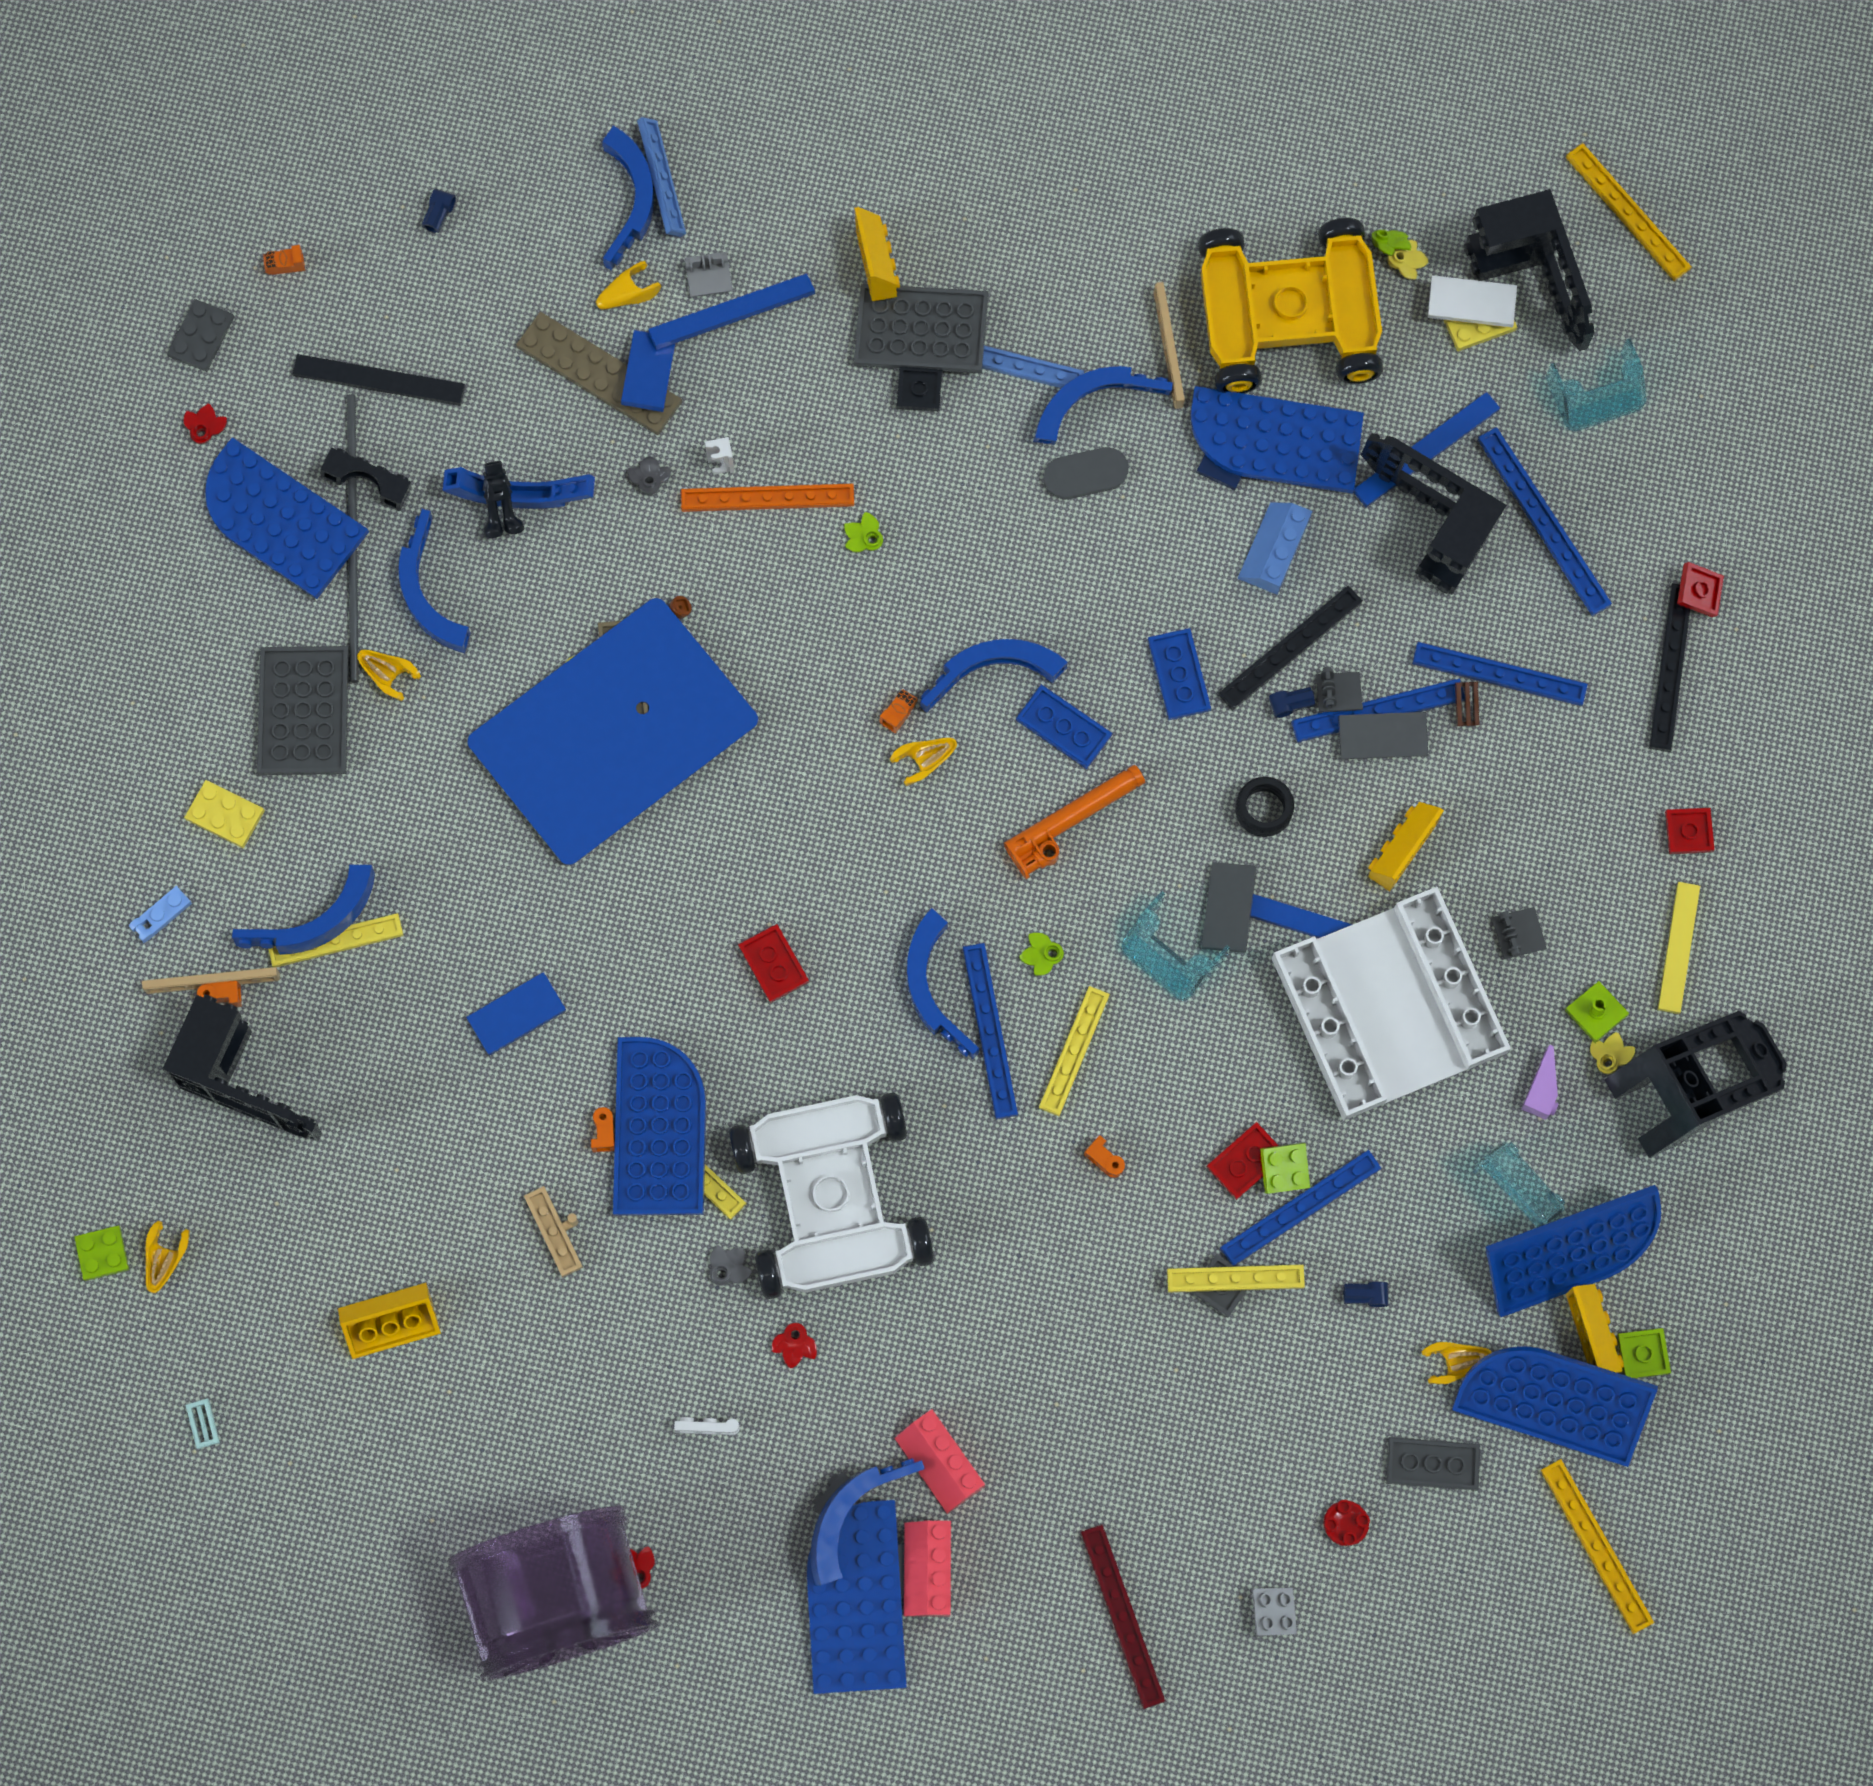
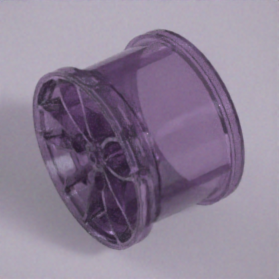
M609 1506L587 1510L528 1526L474 1545L451 1556L447 1560L448 1565L453 1567L450 1570L451 1576L458 1579L481 1661L477 1664V1669L483 1671L480 1674L481 1681L510 1677L570 1660L633 1639L659 1626L658 1620H652L656 1616L655 1610L647 1609L624 1530V1526L629 1523L628 1517L622 1516L626 1513L624 1506Z

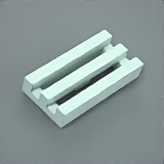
M209 1399L187 1404L186 1409L196 1448L199 1450L203 1447L219 1444L220 1440ZM202 1405H205L207 1417L209 1420L213 1436L212 1440H210L201 1407ZM196 1407L205 1442L200 1441L192 1408Z

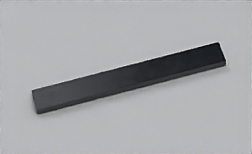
M301 354L296 356L292 373L294 377L461 406L465 390L464 383Z
M1674 583L1670 587L1648 748L1671 752L1691 610L1677 604L1680 584Z
M1349 585L1346 586L1218 694L1232 711L1362 604L1363 600Z

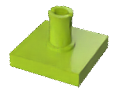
M1600 981L1565 1009V1012L1594 1043L1599 1041L1629 1015V1012Z

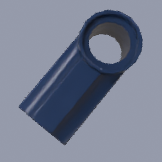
M435 188L430 196L429 208L422 222V227L429 232L439 233L447 214L451 213L454 208L456 196Z
M1311 687L1292 692L1278 691L1269 695L1275 718H1283L1291 715L1294 711L1315 706V698Z
M1388 1283L1344 1284V1304H1368L1370 1307L1389 1306Z

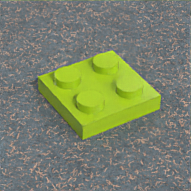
M1306 1143L1260 1148L1266 1194L1310 1188Z
M119 1225L74 1236L84 1281L129 1271L122 1231Z
M1663 1328L1620 1333L1617 1335L1620 1355L1624 1363L1623 1373L1625 1376L1637 1379L1671 1374Z

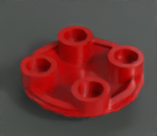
M1343 1499L1340 1502L1334 1503L1324 1516V1529L1327 1536L1341 1546H1353L1360 1543L1366 1537L1369 1530V1516L1359 1504Z

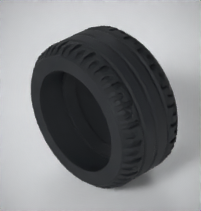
M1272 777L1252 779L1241 788L1235 805L1236 817L1240 825L1249 833L1259 837L1274 836L1283 831L1291 821L1294 812L1293 795L1289 788L1278 779ZM1257 792H1270L1280 799L1283 805V813L1275 821L1260 822L1249 814L1246 808L1247 799Z

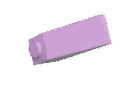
M1552 1045L1547 1047L1521 1108L1545 1120L1550 1114L1554 1116L1559 1104L1555 1102L1558 1092L1554 1046Z

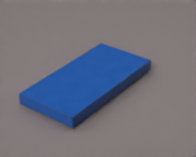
M634 330L621 405L659 412L664 411L675 344L656 350L648 332Z
M1188 628L1148 637L1168 720L1211 711L1191 629Z
M1042 684L1016 717V721L1086 769L1089 768L1113 734Z
M543 972L466 1018L490 1056L564 1013L566 1008Z

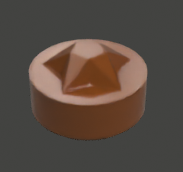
M676 596L669 603V608L679 619L685 618L691 612V604L683 596Z

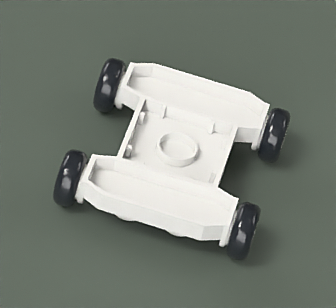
M897 1093L884 1094L881 1097V1104H879L878 1099L855 1095L767 1114L755 1125L750 1126L751 1132H748L747 1127L744 1125L733 1126L730 1129L729 1136L736 1169L739 1173L753 1172L755 1170V1162L757 1164L779 1165L794 1242L776 1251V1257L769 1249L758 1251L755 1255L761 1290L766 1299L779 1297L781 1295V1287L807 1293L895 1274L908 1262H913V1259H915L916 1264L919 1266L933 1263V1247L925 1218H911L908 1221V1228H906L905 1223L884 1222L868 1151L869 1145L880 1138L886 1137V1134L893 1142L906 1138V1124L901 1101Z

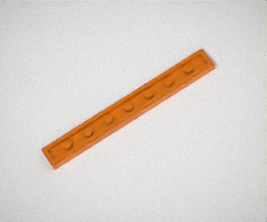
M854 484L681 489L682 512L854 506Z

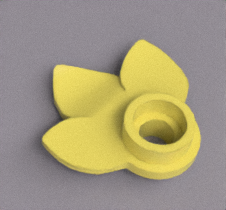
M1409 240L1411 250L1395 249L1392 256L1388 255V264L1392 268L1398 269L1403 277L1415 280L1417 278L1416 269L1423 268L1429 261L1424 253L1417 250V242Z
M1615 1032L1604 1043L1601 1041L1594 1043L1592 1041L1590 1053L1597 1060V1067L1600 1072L1612 1074L1619 1066L1626 1065L1633 1059L1635 1047H1624L1621 1036L1618 1032ZM1607 1061H1611V1062H1612V1065H1611V1066H1609V1067L1604 1066L1605 1062H1607Z

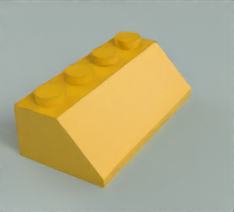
M855 207L856 235L871 300L878 301L897 297V288H900L898 275L894 276L893 271H896L895 260L889 256L892 253L890 241H886L885 238L888 236L887 226L882 224L880 215L860 207Z
M1419 802L1416 807L1411 806L1405 814L1407 818L1403 825L1399 823L1392 834L1395 835L1391 842L1387 840L1380 851L1383 854L1379 860L1374 858L1368 869L1371 871L1368 877L1388 891H1391L1438 824L1444 810Z
M426 1283L338 1308L340 1325L352 1359L441 1334Z
M1595 1284L1572 1287L1567 1292L1566 1298L1586 1362L1620 1374L1623 1372L1624 1363L1621 1355H1617L1615 1346H1617L1616 1337L1609 1330L1610 1318L1608 1312L1603 1310L1601 1304L1603 1302L1601 1290L1597 1289Z

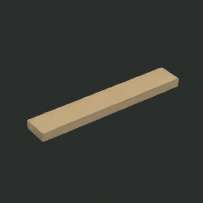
M1157 282L1153 293L1169 382H1173L1172 400L1174 408L1180 409L1183 408L1185 399L1164 282Z
M276 967L144 980L142 981V989L147 994L194 990L203 984L238 981L240 985L280 980V973Z

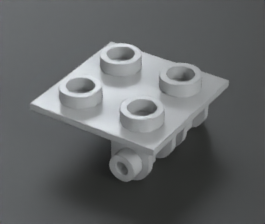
M727 252L685 258L691 297L733 291Z
M1293 1588L1252 1589L1251 1597H1253L1254 1607L1252 1611H1254V1632L1256 1636L1296 1635Z

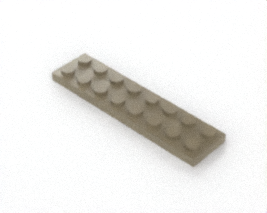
M541 311L516 344L517 348L656 435L660 434L682 403L680 397L667 390L663 412L621 405L628 365Z

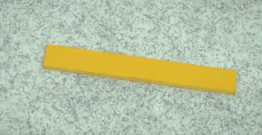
M1584 143L1566 155V159L1673 281H1676L1691 269L1692 266Z
M1562 1459L1541 1469L1542 1475L1632 1633L1635 1634L1653 1624L1652 1617Z

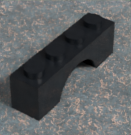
M331 447L320 470V477L338 485L352 478H364L371 481L380 493V503L398 511L401 510L411 489V482L407 477L400 474L394 475L385 467L371 465L362 457L355 458L341 448L335 449Z

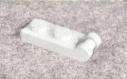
M681 1417L680 1421H675L674 1426L675 1433L736 1435L740 1430L736 1419H729L726 1423H717V1419L704 1418L703 1422H694V1418Z

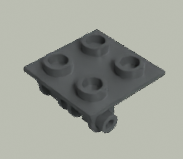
M1327 666L1323 668L1321 674H1316L1319 712L1363 710L1360 672L1334 673L1331 667Z
M1535 907L1511 913L1504 911L1499 916L1492 917L1504 959L1547 949Z

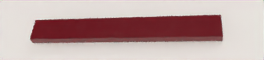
M1103 1524L1082 1531L1081 1536L1143 1710L1164 1703L1166 1701Z

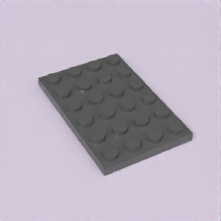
M861 284L854 366L898 369L901 366L940 369L949 372L982 373L989 291L900 286V288H897V297L872 301L868 284Z
M348 646L260 647L258 775L347 773Z

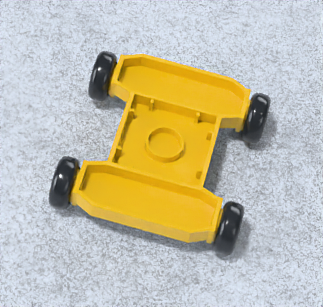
M1337 218L1323 224L1318 231L1320 244L1327 248L1326 254L1323 257L1248 263L1242 252L1245 247L1244 237L1238 230L1219 228L1208 231L1200 237L1198 249L1200 255L1205 258L1201 268V282L1211 355L1220 367V370L1215 375V385L1218 391L1222 393L1230 391L1245 394L1260 386L1262 375L1260 369L1255 366L1257 349L1334 342L1341 355V360L1336 365L1339 380L1348 384H1362L1380 377L1383 373V362L1381 357L1376 355L1382 334V325L1372 252L1363 241L1365 229L1361 221L1354 218Z

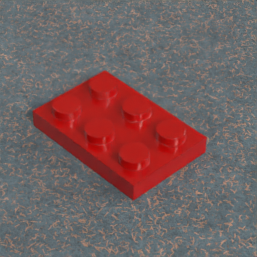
M778 924L738 944L739 949L770 1003L809 983L808 977Z
M1256 1122L1206 1167L1227 1191L1238 1200L1263 1178L1260 1148L1279 1145Z

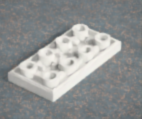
M1432 275L1427 318L1513 328L1517 285Z

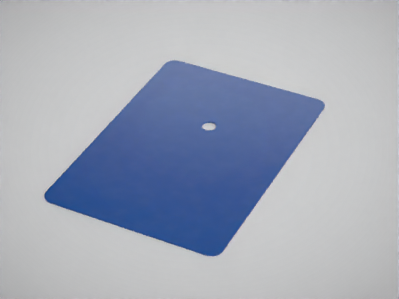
M653 598L472 732L467 742L469 748L559 860L564 864L572 865L752 730L758 723V715L662 599ZM640 702L647 703L649 705L648 712L639 714L636 710L637 704Z

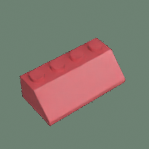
M932 1409L911 1423L894 1438L908 1459L914 1458L915 1462L922 1460L925 1469L918 1471V1473L947 1514L985 1488V1483Z
M951 1521L904 1523V1617H950Z

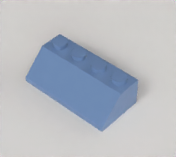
M1270 502L1238 579L1278 595L1308 526L1312 511L1294 503Z

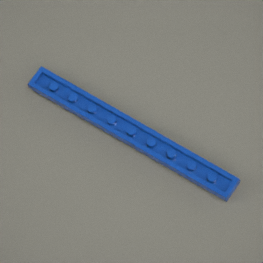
M1496 427L1479 436L1478 442L1592 617L1612 605L1610 599L1498 428Z

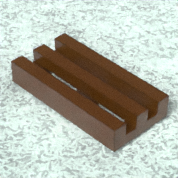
M1478 682L1455 683L1456 726L1480 725ZM1470 686H1472L1473 721H1471ZM1461 687H1464L1466 722H1462Z

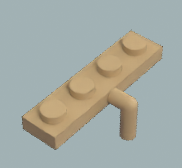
M544 1186L524 1195L562 1278L582 1269V1264L566 1233V1230L578 1225L576 1215L571 1213L568 1215V1220L561 1222Z

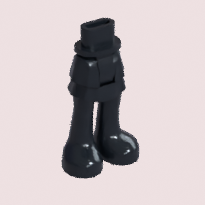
M502 462L485 463L482 490L484 491V498H486L488 521L484 526V536L486 538H497L503 534L497 507V501L500 500L505 532L508 534L523 532L524 524L513 512L511 483L506 476V470L502 468Z

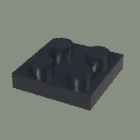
M900 366L897 409L939 412L942 370Z

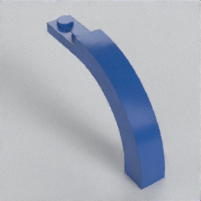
M614 125L602 141L603 150L618 160L629 173L635 187V201L628 221L603 257L604 267L611 271L615 265L618 266L620 264L624 251L633 245L635 238L642 241L650 225L654 208V190L648 163L635 142Z
M1114 366L1086 372L1068 382L1051 399L1038 422L1033 442L1055 445L1061 421L1067 411L1077 401L1090 393L1107 388H1126L1169 395L1172 391L1173 382H1168V379L1163 377L1148 379L1143 374L1131 376L1132 367Z
M462 467L444 470L442 491L466 500L487 504L486 498H484V491L482 490L483 475L476 474ZM588 474L548 482L510 481L512 507L521 509L564 507L566 502L593 498L595 477ZM501 500L497 501V506L502 507Z
M422 509L420 516H416L414 523L416 531L409 539V548H401L399 557L401 590L411 615L425 633L443 646L465 654L471 634L469 627L454 623L440 615L427 602L420 588L419 565L433 519L431 511Z
M1000 639L982 642L961 651L944 665V672L947 675L942 674L935 682L936 686L932 690L927 689L920 697V708L927 713L964 676L985 666L994 664L1019 665L1039 673L1053 683L1067 669L1068 662L1052 650L1029 641Z
M349 865L348 878L342 893L325 913L313 921L288 929H233L232 939L236 946L244 949L251 948L252 946L271 949L276 946L280 955L300 953L326 944L344 932L365 907L374 885L375 872L372 865Z
M931 908L918 925L909 947L907 980L910 997L920 1019L933 1035L941 1029L942 1036L949 1042L953 1040L958 1045L957 1049L963 1056L967 1057L969 1055L974 1059L979 1053V1048L939 1010L929 991L926 975L928 959L935 943L948 928V922Z
M914 1458L900 1462L902 1467L893 1469V1466H888L880 1469L881 1474H879L877 1466L868 1468L848 1479L832 1494L818 1517L812 1536L811 1568L815 1586L824 1585L843 1578L838 1561V1539L843 1521L854 1503L874 1487L924 1470L922 1460L916 1462Z

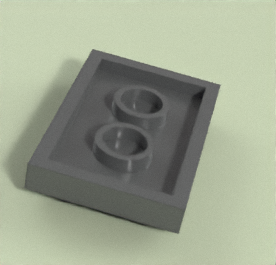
M194 299L167 353L168 357L208 372L235 318L234 314Z

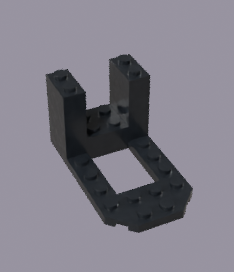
M1551 189L1477 208L1472 221L1475 230L1479 232L1468 235L1464 244L1465 254L1470 256L1472 262L1470 263L1472 274L1477 276L1478 281H1483L1542 265V273L1549 281V293L1551 296H1554L1556 301V313L1561 315L1562 318L1561 326L1564 334L1568 335L1569 341L1579 351L1588 349L1595 333L1594 324L1589 323L1588 314L1592 313V306ZM1555 251L1559 255L1558 264L1554 255ZM1560 269H1561V270H1564V272H1565V275H1566V277H1565V284H1564V281H1563V278H1562ZM1567 289H1570L1573 296L1571 301Z
M1371 433L1361 456L1374 472L1378 473L1383 481L1395 483L1403 493H1410L1415 496L1418 502L1435 508L1434 510L1438 514L1448 516L1428 547L1427 554L1415 573L1418 574L1421 580L1436 585L1441 592L1453 595L1507 505L1395 437L1387 436L1385 439H1380L1378 434ZM1405 463L1408 464L1411 470L1426 475L1431 482L1443 485L1449 493L1458 494L1460 496L1458 501H1452L1404 472L1402 469Z
M206 994L203 997L196 995L162 1068L173 1083L181 1090L306 1139L308 1135H311L310 1139L319 1141L322 1132L318 1128V1124L314 1123V1119L294 1113L290 1110V1106L278 1102L277 1105L270 1103V1099L261 1094H257L256 1097L248 1094L249 1090L237 1085L236 1088L228 1086L252 1030L246 1021L241 1020L242 1016L237 1011L238 1008L229 1003L221 1005L216 1003L217 999Z
M1741 1011L1734 1012L1653 1045L1604 1079L1615 1099L1641 1089L1652 1082L1669 1111L1671 1117L1638 1138L1648 1158L1678 1146L1722 1116L1784 1089L1785 1080H1783V1072L1786 1071L1787 1063L1763 1023L1747 1019V1015ZM1731 1040L1753 1078L1716 1092L1695 1054Z

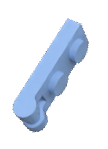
M175 886L139 918L134 919L129 924V927L133 932L136 931L139 934V939L145 943L192 903ZM147 922L152 925L149 929L143 926Z

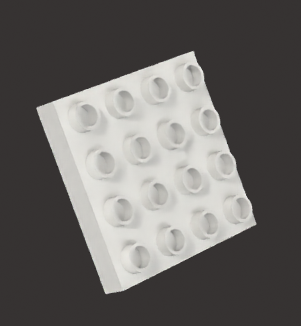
M1438 887L1396 903L1393 909L1316 939L1314 936L1274 952L1271 958L1343 1121L1503 1056L1511 1049Z

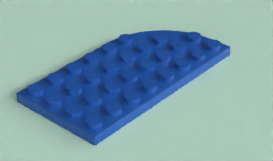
M1194 387L1190 416L1192 431L1203 453L1217 466L1238 476L1353 494L1364 412L1230 391L1222 393L1217 389Z
M233 437L219 453L210 468L206 481V503L218 529L233 543L315 599H318L369 533L366 527Z
M618 1037L613 1215H704L706 1093L702 1078L692 1061L681 1050L665 1041L649 1037Z
M1655 1185L1649 1186L1486 1246L1496 1309L1500 1318L1566 1294L1572 1287L1590 1285L1607 1279L1633 1264L1648 1249L1659 1229L1661 1203L1658 1188Z
M1510 1347L1485 1356L1471 1367L1460 1384L1452 1410L1628 1467L1656 1396L1658 1386L1548 1350L1535 1347Z
M895 1500L863 1502L851 1507L841 1526L838 1539V1561L843 1578L824 1585L815 1586L811 1568V1549L808 1556L807 1588L814 1694L907 1688Z

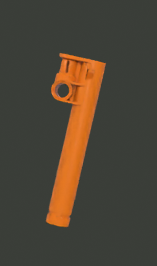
M1132 765L1126 771H1122L1004 842L1007 853L1022 876L1027 880L1030 878L1029 874L1035 870L1054 865L1059 858V847L1053 838L1135 790L1136 787L1145 784L1141 771L1136 765ZM1050 849L1054 851L1055 855L1046 857L1043 852Z

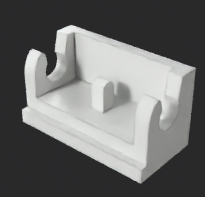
M729 438L706 441L708 463L718 461L722 464L719 468H713L712 472L718 474L730 471V473H734Z

